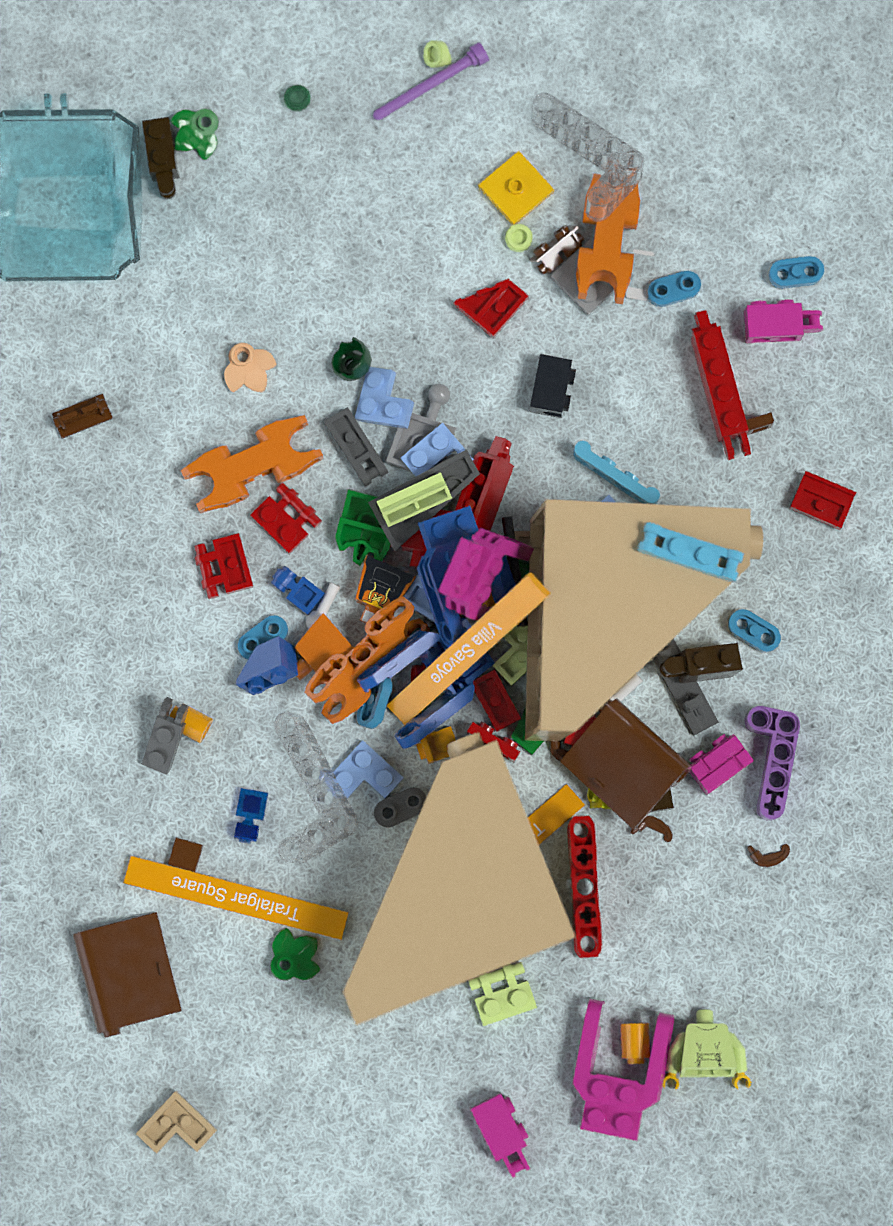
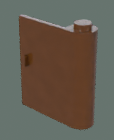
M618 698L613 701L609 699L599 708V716L560 762L625 823L635 830L667 791L685 778L692 766Z
M157 912L73 934L97 1034L103 1033L104 1038L121 1034L120 1028L182 1011Z

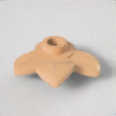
M247 343L234 345L229 352L230 364L224 372L226 385L231 392L237 391L243 385L253 391L264 392L267 386L266 370H270L277 365L274 357L267 350L254 349ZM242 352L248 355L245 361H239L237 358Z

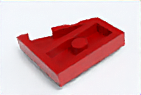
M505 279L496 283L493 287L478 290L471 296L456 299L454 306L494 339L529 299V295L510 279Z

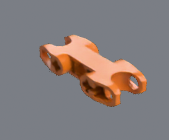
M593 173L592 182L586 194L582 223L596 226L593 248L579 247L576 269L578 299L586 300L590 285L596 281H605L614 288L615 303L623 304L626 290L630 284L634 254L621 252L623 228L637 229L640 209L638 179L630 178L627 191L622 195L612 196L602 189L601 174Z
M305 415L275 421L260 428L255 432L259 444L235 455H231L228 446L224 445L203 453L198 459L184 467L181 473L185 480L199 475H206L214 481L212 493L196 504L200 514L214 509L229 507L247 499L250 495L245 484L254 481V477L261 474L265 476L273 472L277 483H283L301 475L309 467L324 459L320 449L300 453L290 446L292 435L308 425Z
M404 596L393 600L378 610L365 625L367 635L346 656L343 654L331 656L319 667L308 682L304 693L315 704L323 702L328 698L321 713L330 723L334 724L342 721L357 711L369 699L371 689H368L369 692L365 693L357 682V678L361 673L406 640L415 629L422 628L421 631H430L428 625L420 618L409 621L415 607ZM406 606L402 613L394 617V613L399 607ZM326 684L319 693H313L318 685ZM342 703L338 713L330 714L333 708Z

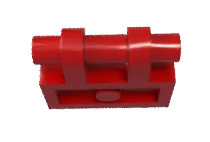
M281 483L276 488V491L282 496V499L277 503L269 496L250 516L290 555L309 536L302 526L309 522L316 528L321 524L322 520L315 514L316 510L311 505L307 506L298 497L299 494L293 488L289 489L284 483ZM289 505L300 514L296 520L285 511Z
M239 533L212 540L215 549L212 552L207 553L204 543L194 546L197 555L195 557L196 566H200L203 578L201 585L203 590H206L208 599L219 597L217 586L224 584L227 595L254 587ZM218 561L221 575L213 576L211 562Z

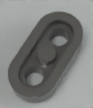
M415 787L390 796L376 805L374 809L375 820L379 825L386 828L405 822L420 815L427 796L421 789ZM412 796L419 799V803L415 807L408 804V799ZM385 808L393 810L391 818H385L382 815Z

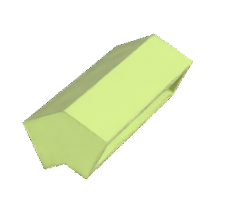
M440 472L377 501L388 527L450 500L452 496Z

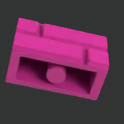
M723 734L711 743L714 748L707 754L701 750L689 759L692 766L689 773L706 795L753 762V758L734 734L729 738Z

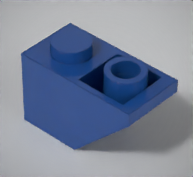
M280 636L256 646L238 676L236 685L255 695L261 694L266 689L277 684H283L287 680L298 676L295 646Z

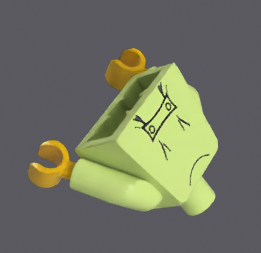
M706 1009L697 1011V1024H687L685 1032L677 1035L668 1050L666 1065L668 1073L664 1076V1089L666 1086L665 1082L669 1078L676 1081L675 1090L679 1088V1078L676 1075L679 1072L680 1077H732V1085L737 1090L738 1080L745 1078L746 1087L749 1088L751 1080L745 1074V1071H747L745 1047L734 1033L729 1032L727 1024H714L713 1011Z

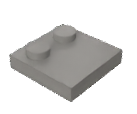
M589 240L582 247L593 248V242ZM578 250L551 275V279L589 316L614 293V288L605 281H596L590 285L586 300L578 299L576 280Z

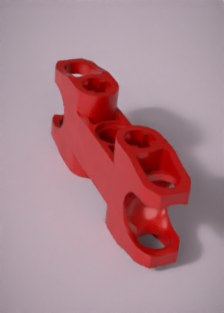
M589 815L573 816L567 826V842L572 898V925L575 938H573L574 950L579 958L598 957L602 950V928L599 910L595 823ZM575 824H584L588 829V835L584 838L576 836L574 833ZM580 854H584L588 858L586 863L582 864L581 861H578ZM587 879L592 884L590 894L582 895L577 891L579 880ZM584 911L591 913V918L587 921L581 917ZM585 936H590L595 941V947L589 953L581 948V940Z

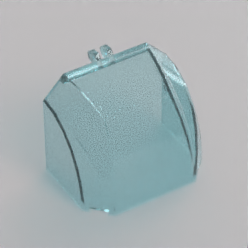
M50 93L44 94L45 110H2L0 112V278L4 281L116 280L127 266L132 262L134 264L137 263L141 255L142 165L139 126L113 109H69L67 93H61L60 96L62 110H52L53 100Z

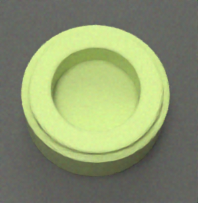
M515 224L507 230L505 241L508 248L512 251H526L532 244V232L527 226Z

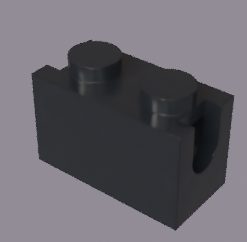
M540 354L529 412L557 418L562 417L563 411L568 412L571 395H566L567 386L574 384L576 369L571 368V359Z

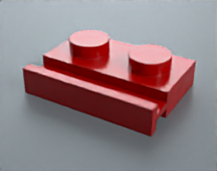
M805 471L789 509L841 530L857 492Z

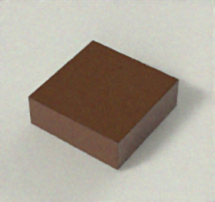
M772 412L746 420L749 429L747 435L770 429L774 423Z
M176 838L168 865L196 872L204 845Z

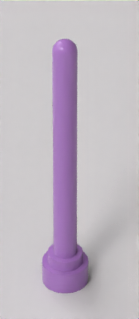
M477 42L469 47L465 57L375 110L373 113L374 119L381 120L471 65L481 66L489 61L487 52L482 44Z

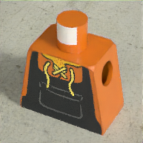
M366 556L356 594V602L365 606L360 621L366 624L378 610L393 600L403 597L415 580V576L370 556Z

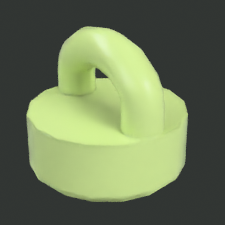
M435 40L429 41L426 44L423 53L424 60L429 67L439 68L451 63L452 57L445 42Z

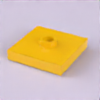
M517 151L478 184V188L512 225L518 224L555 191L520 151Z

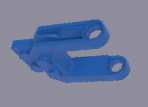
M471 506L418 523L427 551L422 556L417 570L440 638L447 647H450L465 631L459 613L446 607L447 595L438 591L461 538L472 541L473 535L478 531ZM505 554L502 557V568L494 577L490 586L495 604L516 586Z
M460 618L466 632L471 628V625L466 618ZM417 630L361 673L357 678V682L364 692L367 693L369 692L368 689L375 687L386 678L390 679L417 657H420L425 666L428 667L449 647L442 642L438 633ZM488 651L446 688L443 696L395 733L394 737L402 749H407L417 744L473 700L474 679L495 664Z

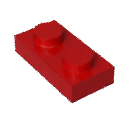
M495 670L474 680V692L496 733L521 719Z
M481 721L478 725L472 722L467 730L468 735L479 733L484 745L497 741L502 756L513 763L516 761L520 754V751L516 749L517 743L505 736L502 740L493 735L494 729Z

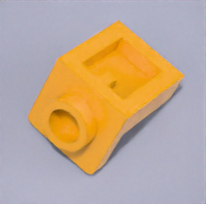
M451 726L428 734L420 741L421 743L416 744L421 760L427 759L428 764L449 757L447 745L456 741Z

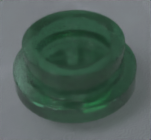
M292 85L285 91L284 102L290 110L300 112L310 105L311 95L305 86Z

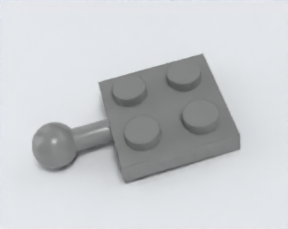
M435 384L430 388L428 397L431 403L426 417L412 413L408 429H397L386 459L387 464L411 472L401 460V457L442 424L436 421L441 405L446 404L450 398V391L445 385ZM444 424L449 429V431L454 435L456 432V428Z

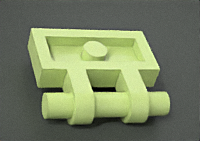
M522 962L513 965L507 964L502 966V969L468 980L471 991L483 988L485 994L474 999L483 1026L537 1008L529 982L525 981L517 984L515 976L525 973ZM507 980L508 988L496 992L492 991L491 984Z

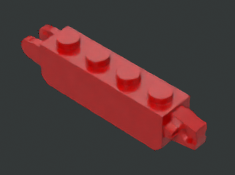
M707 310L696 312L694 318L697 327L692 328L691 343L718 442H722L728 460L734 459L735 452L731 440L739 438L743 455H751V448L747 437L749 429L721 327L717 326L716 323H710Z
M495 436L490 449H487L486 453L478 452L475 454L473 462L480 474L462 490L455 508L456 511L471 506L478 530L482 528L491 531L514 465L509 463L511 457L509 452L512 443L506 438Z

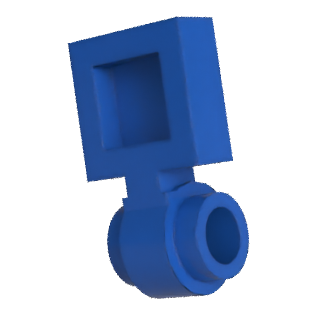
M285 565L282 569L278 568L272 576L274 579L271 584L283 593L287 589L291 590L286 599L306 615L312 612L325 594L304 576L296 583L294 579L297 575Z

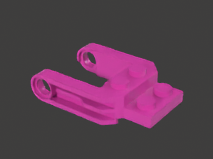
M482 528L473 535L472 541L461 538L438 591L447 595L446 607L456 610L457 613L463 614L470 619L479 620L492 608L482 602H485L490 596V586L494 577L502 568L503 555H509L529 562L534 548L513 538Z
M590 998L586 1009L573 1085L585 1101L580 1129L638 1141L643 1112L659 1102L661 1098L668 1050L674 1026V1015L662 1012L658 1015L645 1085L639 1081L605 1074L594 1075L593 1070L601 1032L599 1021L605 1001Z

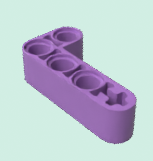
M756 706L746 714L744 718L745 726L753 733L770 736L757 801V813L762 819L772 821L779 818L785 810L800 730V720L794 713L789 711ZM753 713H760L764 716V726L757 727L752 723L751 717ZM786 718L791 721V732L786 733L780 729V719ZM777 745H781L787 750L785 760H779L775 757L774 749ZM771 773H777L781 776L782 785L779 788H775L770 784L769 776ZM766 791L781 793L780 796L777 795L773 799V806L777 807V811L772 812L771 815L768 814V809L764 808V804L770 803L772 794L766 795Z

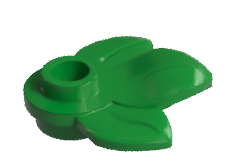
M185 109L178 111L170 119V122L179 129L175 138L176 151L183 152L197 149L199 156L203 160L208 159L214 153L218 144L215 132L218 129L219 120L212 110L200 109L194 112ZM203 117H207L210 120L209 127L201 125Z
M288 928L281 930L272 943L274 957L270 963V970L273 976L282 981L290 980L293 977L304 981L316 976L321 970L312 961L317 951V939L312 936H303L295 939ZM280 962H288L290 968L288 970L281 969Z

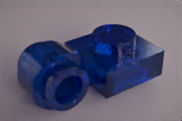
M244 788L240 789L235 816L243 817L245 820L242 823L237 822L234 838L239 839V842L251 844V841L257 842L260 826L255 825L254 820L264 821L269 793Z

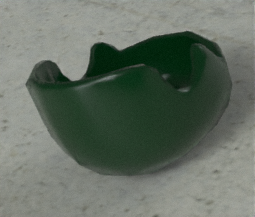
M352 337L351 342H341L338 351L334 353L331 361L334 374L345 381H355L362 378L370 369L372 362L370 351L356 337Z

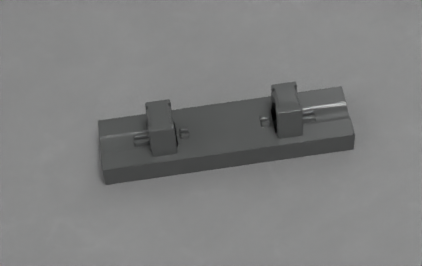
M674 638L652 658L657 669L665 660L676 657L681 652ZM679 677L663 678L693 736L719 723L697 682L680 684Z

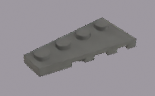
M467 449L368 502L394 551L420 529L418 523L431 519L452 499L388 527L377 501L440 472L453 499L480 474Z

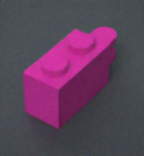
M791 299L780 300L777 302L778 304L754 301L747 305L744 310L746 343L801 341L804 333L823 331V326L820 325L822 311H802V303H794V300ZM803 319H809V325H803Z
M500 1092L471 1107L470 1110L496 1162L503 1159L512 1178L517 1177L516 1173L524 1169L526 1171L530 1170L521 1151L522 1148L527 1146L524 1140L529 1138L522 1122L515 1123L511 1114L516 1112L509 1096L503 1098ZM517 1152L520 1159L510 1163L507 1156Z

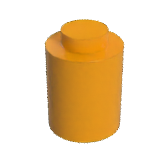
M175 706L169 716L176 718L179 707ZM189 706L184 722L186 725L183 735L201 743L213 722V718Z
M649 1023L620 1024L622 1058L627 1059L628 1064H645V1058H650Z

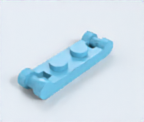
M579 441L575 445L573 456L578 462L639 503L657 504L660 498L657 488H645L638 483L639 479L629 471L623 473L615 467L616 463L607 456L599 457L593 453L588 442Z
M645 523L643 530L645 533L644 540L640 541L637 551L713 577L736 582L738 563H742L744 557L742 552L711 544L663 528L654 523ZM656 537L663 539L661 548L654 545ZM719 558L727 560L725 568L717 566Z

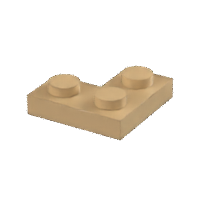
M175 1091L136 1135L156 1154L176 1133L198 1152L215 1134L217 1129L178 1091Z

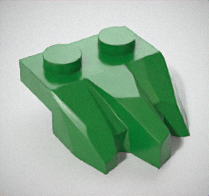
M348 489L335 535L339 551H345L349 546L354 547L352 561L361 566L369 552L374 553V558L382 562L391 544L368 503L379 496Z

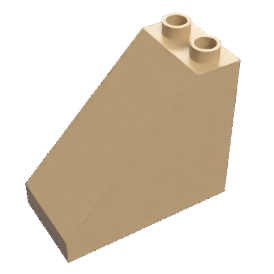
M546 499L530 519V546L534 548V551L529 560V573L531 572L550 594L528 614L525 740L560 741L575 732L732 583L637 551L640 541L644 540L645 533L643 530L645 523H654L663 528L711 544L742 552L744 557L742 563H738L736 570L739 577L750 566V559L759 560L761 558L763 550V530L761 526L751 525V509ZM656 537L654 545L661 548L663 539ZM719 558L717 566L725 568L727 560Z
M475 733L447 745L450 759L442 762L343 991L356 1025L575 938L497 741L484 745L480 734Z

